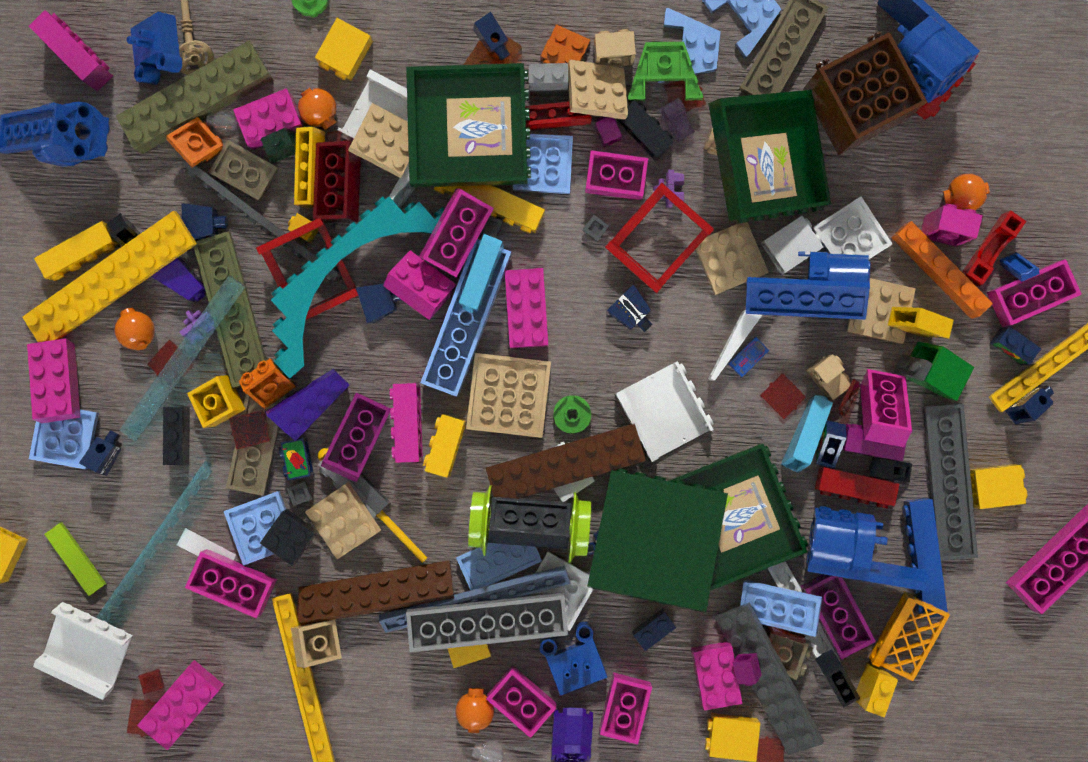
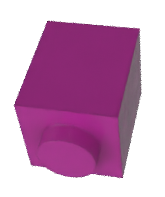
M602 116L597 119L595 130L603 148L621 141L622 134L614 118Z
M757 653L738 654L732 662L737 684L752 686L762 676Z

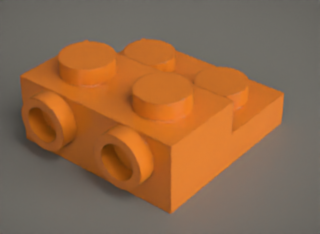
M556 24L542 51L540 61L543 64L568 63L569 60L582 61L590 44V39Z
M199 117L166 136V140L191 168L204 160H211L220 154L223 148L222 140L217 135L215 136L210 131L208 124L204 121L202 122Z
M271 358L267 361L259 362L256 369L250 373H244L241 380H239L243 391L264 409L296 387L294 382L283 373Z

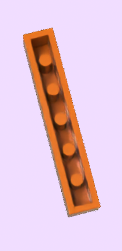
M912 221L904 224L891 237L970 319L980 317L993 304Z

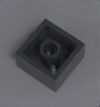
M286 509L278 516L260 544L292 566L298 562L319 531Z

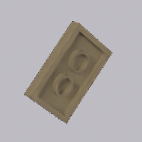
M227 140L209 173L254 199L261 201L279 168Z

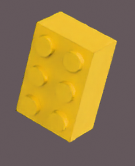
M444 414L441 417H437L434 427L437 429L435 436L431 437L429 443L431 452L428 455L426 454L423 466H426V472L446 478L451 476L467 421Z

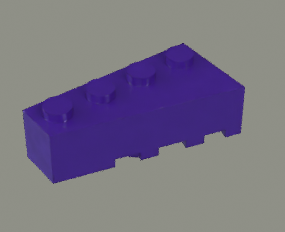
M332 369L312 381L306 387L299 389L290 397L283 399L274 407L265 411L266 416L296 441L347 389L349 383Z

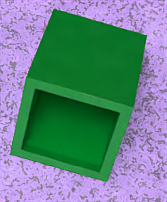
M918 341L910 356L928 360L933 365L924 381L910 377L906 378L943 398L957 401L971 376L974 366L944 346Z

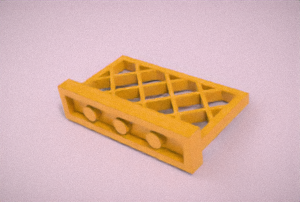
M904 591L869 655L871 663L914 681L950 614ZM916 603L923 606L925 612L914 616L912 610ZM936 613L942 615L939 622L931 623L930 615ZM927 617L929 625L918 628L916 620ZM913 621L916 629L905 632L903 628L905 623ZM931 629V638L922 640L920 632ZM917 633L920 642L909 645L906 636ZM904 637L907 646L896 649L895 641ZM922 646V654L913 657L911 649ZM908 650L911 658L900 661L897 653ZM895 654L896 663L888 664L884 662L887 656ZM913 662L914 668L911 674L903 671L901 665Z

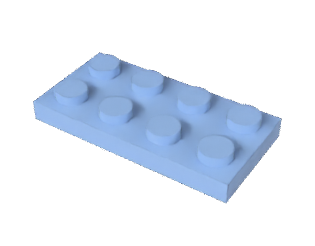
M489 542L486 556H483L481 548H475L456 557L470 590L489 586L542 562L540 554L534 546Z
M749 580L743 582L740 606L750 602L761 624L816 637L822 597Z

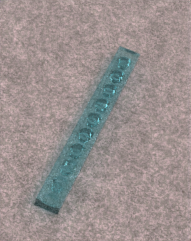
M230 275L227 277L119 431L134 441L139 439L246 286Z
M204 461L96 617L97 619L109 621L113 615L110 612L114 606L118 608L124 599L121 596L125 590L129 592L135 581L132 580L136 574L140 576L146 565L143 563L147 558L152 559L157 551L155 549L157 543L162 544L168 536L166 533L168 527L173 528L179 520L176 517L180 510L182 512L186 510L190 504L187 500L191 494L195 496L201 488L198 485L202 479L206 480L211 474L212 470L209 468L212 464L210 462Z

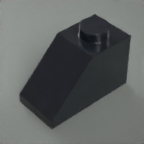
M121 213L106 225L109 234L122 246L141 234Z
M873 457L870 464V476L910 482L911 463Z

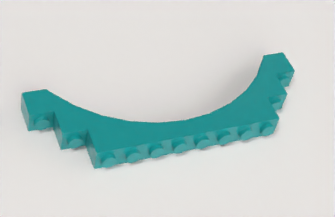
M382 196L374 203L376 207L372 211L367 209L359 216L362 220L357 224L352 222L345 229L347 231L346 234L342 237L340 235L336 236L330 242L332 244L327 250L325 248L321 249L316 254L318 258L314 262L309 260L301 267L303 271L298 276L294 273L286 280L288 284L283 289L279 286L271 293L273 296L271 301L286 316L284 319L280 317L272 324L274 326L272 331L287 346L286 349L282 347L274 354L276 358L273 359V362L289 379L304 367L303 333L306 315L313 296L325 276L341 259L355 249L380 237L406 232L432 234L444 211L443 207L434 213L435 218L431 216L420 202H411L404 208L406 212L403 213L390 197L385 199Z

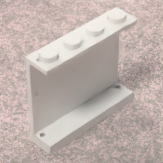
M369 70L367 85L343 129L338 128L341 138L345 141L354 140L372 103L408 122L407 88Z
M678 361L615 394L630 424L635 423L640 443L650 462L713 430L712 425L714 423L710 415H706L703 411V408H705L703 401L694 394V391H696L695 386L691 380H687L685 376L687 371L683 364H679Z
M62 602L51 612L56 615L45 651L35 660L33 667L104 700L114 688L133 635L108 624L106 621L97 619L89 613L76 609L70 604Z

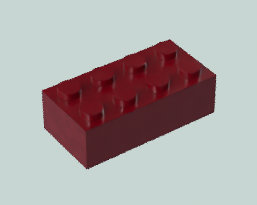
M351 141L316 143L313 220L321 218L324 223L358 222L361 157L348 151L352 143Z

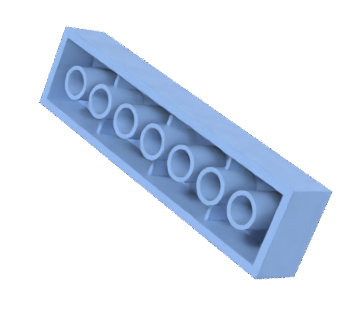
M477 239L468 255L420 382L456 397H459L505 275V270L512 256L511 251L503 249L479 311L474 310L473 313L463 310L459 300L481 243L479 239Z

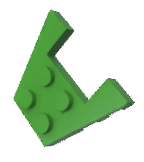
M645 42L628 95V101H645V81H685V100H703V93L694 74L685 43Z

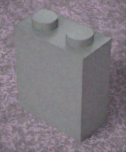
M568 63L529 64L530 96H567Z

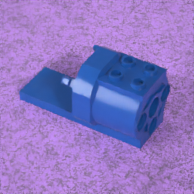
M878 0L877 2L881 8L900 24L897 30L904 38L897 46L928 103L942 96L958 79L965 75L980 52L924 0Z
M53 102L37 108L2 114L0 117V153L10 154L33 150L32 154L39 162L61 167L74 166L85 160L105 157L108 149L106 143L107 134L110 130L109 118L104 117L95 107L86 102L67 104ZM75 126H77L80 130L79 138L75 133Z
M799 251L798 256L809 257L808 280L747 277L746 314L866 320L870 291L869 255L828 254V252L811 251L810 254H805V251Z
M825 506L814 509L806 558L808 572L927 592L930 591L931 586L927 571L924 569L872 561L875 543L887 545L888 541L887 537L876 536V529L882 530L883 523L876 522L874 515L858 512L852 514L844 509L833 511Z

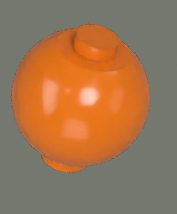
M308 88L301 93L302 98L298 103V111L306 124L312 127H322L325 131L337 122L334 119L337 105L329 92L319 88L313 90Z
M962 174L950 183L948 190L943 191L945 204L956 205L957 209L977 210L985 203L990 190L988 183H984L981 177L975 174Z
M134 308L122 310L120 312L121 317L117 320L114 329L118 342L128 349H145L155 335L153 321L149 316L136 311Z
M468 688V693L463 695L456 705L455 714L457 721L464 729H468V733H479L493 719L494 706L486 700L487 696L484 694L483 688Z

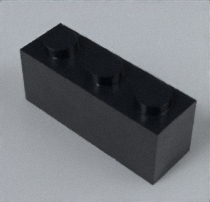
M634 100L627 106L628 116L626 120L617 118V121L656 161L673 145V137L667 130L663 131L661 129L660 123L655 117H650L646 113L647 109L642 103H637Z
M163 407V465L189 464L190 407Z
M832 649L815 658L843 708L860 699L843 665Z

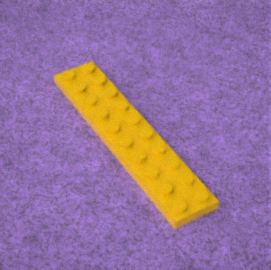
M172 211L22 316L37 342L61 339L194 247L197 243L177 211Z

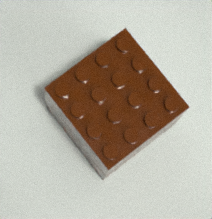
M881 32L875 33L874 36H869L867 44L829 64L828 58L823 60V67H821V62L817 63V72L803 88V90H812L816 115L838 156L906 121L928 103L890 32L881 37Z

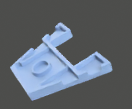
M702 0L711 13L724 4L729 3L750 33L738 41L735 46L745 59L781 11L780 6L775 0Z
M666 8L663 27L683 29L682 42L685 43L694 74L700 75L716 71L721 31L670 8Z

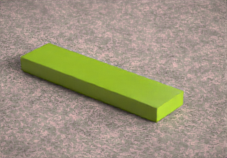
M63 522L57 524L44 534L88 596L93 595L107 584Z

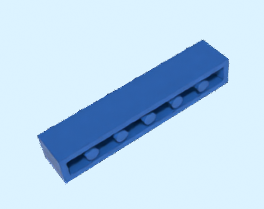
M933 499L904 501V506H902V513L906 517L907 523L905 525V533L909 537L907 550L912 560L910 567L926 570L931 582L929 592L913 589V592L918 599L948 612ZM916 603V612L919 614L924 613L923 606ZM936 613V614L930 615L929 617H930V618H932V617H940V616H942V615Z

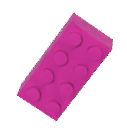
M44 10L29 25L42 41L83 82L94 90L98 91L113 77L108 71L110 67L55 13L51 15Z
M456 188L419 257L457 277L494 208L467 192Z
M1066 259L1039 269V275L1025 281L1016 279L986 292L989 300L993 303V309L1002 327L1011 326L1082 295Z
M543 268L505 270L510 349L548 346Z
M66 338L27 344L32 420L39 423H49L81 418L75 344Z
M867 369L860 385L864 439L904 447L912 433L906 376Z
M418 383L393 384V388H390V400H393V408H390V417L394 419V427H391V438L395 439V446L392 447V459L395 458V463L423 461L421 386Z
M206 549L199 553L185 588L249 616L258 618L263 614L277 579Z
M194 660L137 726L168 750L224 684Z

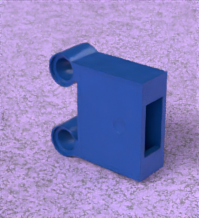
M157 12L130 28L131 36L127 37V43L132 44L134 78L137 82L157 85L161 77L160 70L173 73L180 72L182 69V58L179 52L175 15Z
M580 622L576 626V637L581 642L557 651V642L554 637L542 638L540 640V652L547 659L560 696L607 678L606 670L593 639L592 626L588 622ZM588 628L590 632L587 636H581L579 634L580 629ZM551 642L554 647L551 650H546L543 644Z

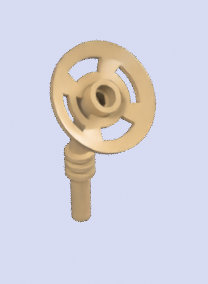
M180 0L182 11L181 28H183L182 32L185 37V43L179 47L180 54L182 52V69L180 71L185 75H189L198 69H187L188 64L192 66L198 65L201 68L214 61V55L206 43L193 40L192 20H190L188 0ZM194 45H200L201 47L196 48ZM205 52H207V53H208L207 61H206V63H203L204 60H205Z

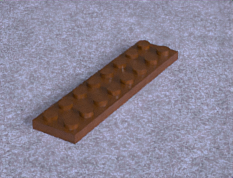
M634 423L486 467V472L490 485H492L494 497L519 499L607 473L611 470L644 462L646 459Z
M450 560L298 587L299 623L302 626L455 598Z

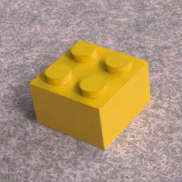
M229 375L216 376L187 393L203 428L215 427L246 410L236 388H232Z

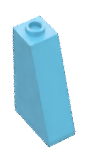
M486 234L483 235L459 300L463 310L473 313L474 310L479 311L503 251V241Z
M815 395L808 401L782 460V466L799 473L811 465L833 402L828 401L822 395Z

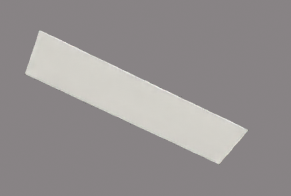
M186 528L177 543V546L197 556L206 549L232 560L236 556V554Z

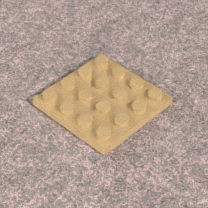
M475 353L466 429L542 438L551 362Z

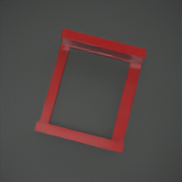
M661 183L605 248L657 293L703 240L711 234L714 228L665 184ZM665 196L695 222L702 231L657 280L622 249L620 244L657 202Z
M321 218L256 247L258 254L263 256L278 287L280 286L283 289L288 283L271 250L317 228L327 248H330L332 246L330 243L332 238ZM342 259L336 266L348 289L310 306L306 320L358 296L356 286Z

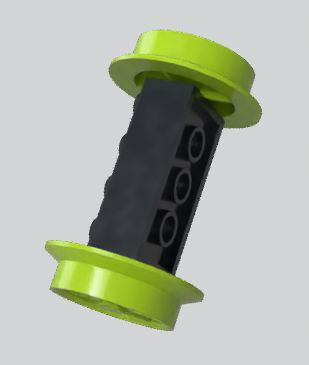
M490 485L485 493L473 492L468 546L481 548L483 556H486L488 539L489 543L568 549L569 541L568 563H571L574 556H587L591 501L579 500L576 492H574L571 511V503L493 497L492 500V485Z

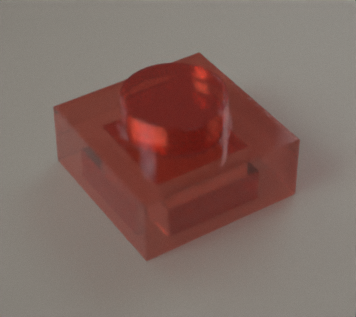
M159 669L138 676L143 694L165 687Z

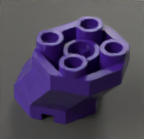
M563 708L562 713H558V710L554 711L551 760H554V762L590 761L593 712L589 711V714H586V709Z

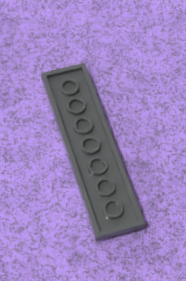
M964 404L923 407L931 499H933L941 561L978 558Z
M750 602L718 614L715 619L727 642L732 645L734 655L737 657L738 654L757 653L762 676L755 685H752V688L787 754L822 745L824 740Z

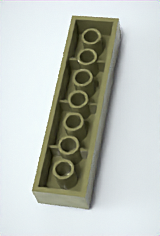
M249 40L116 115V118L134 150L144 154L167 141L166 136L196 117H199L201 121L273 81V78L256 48Z

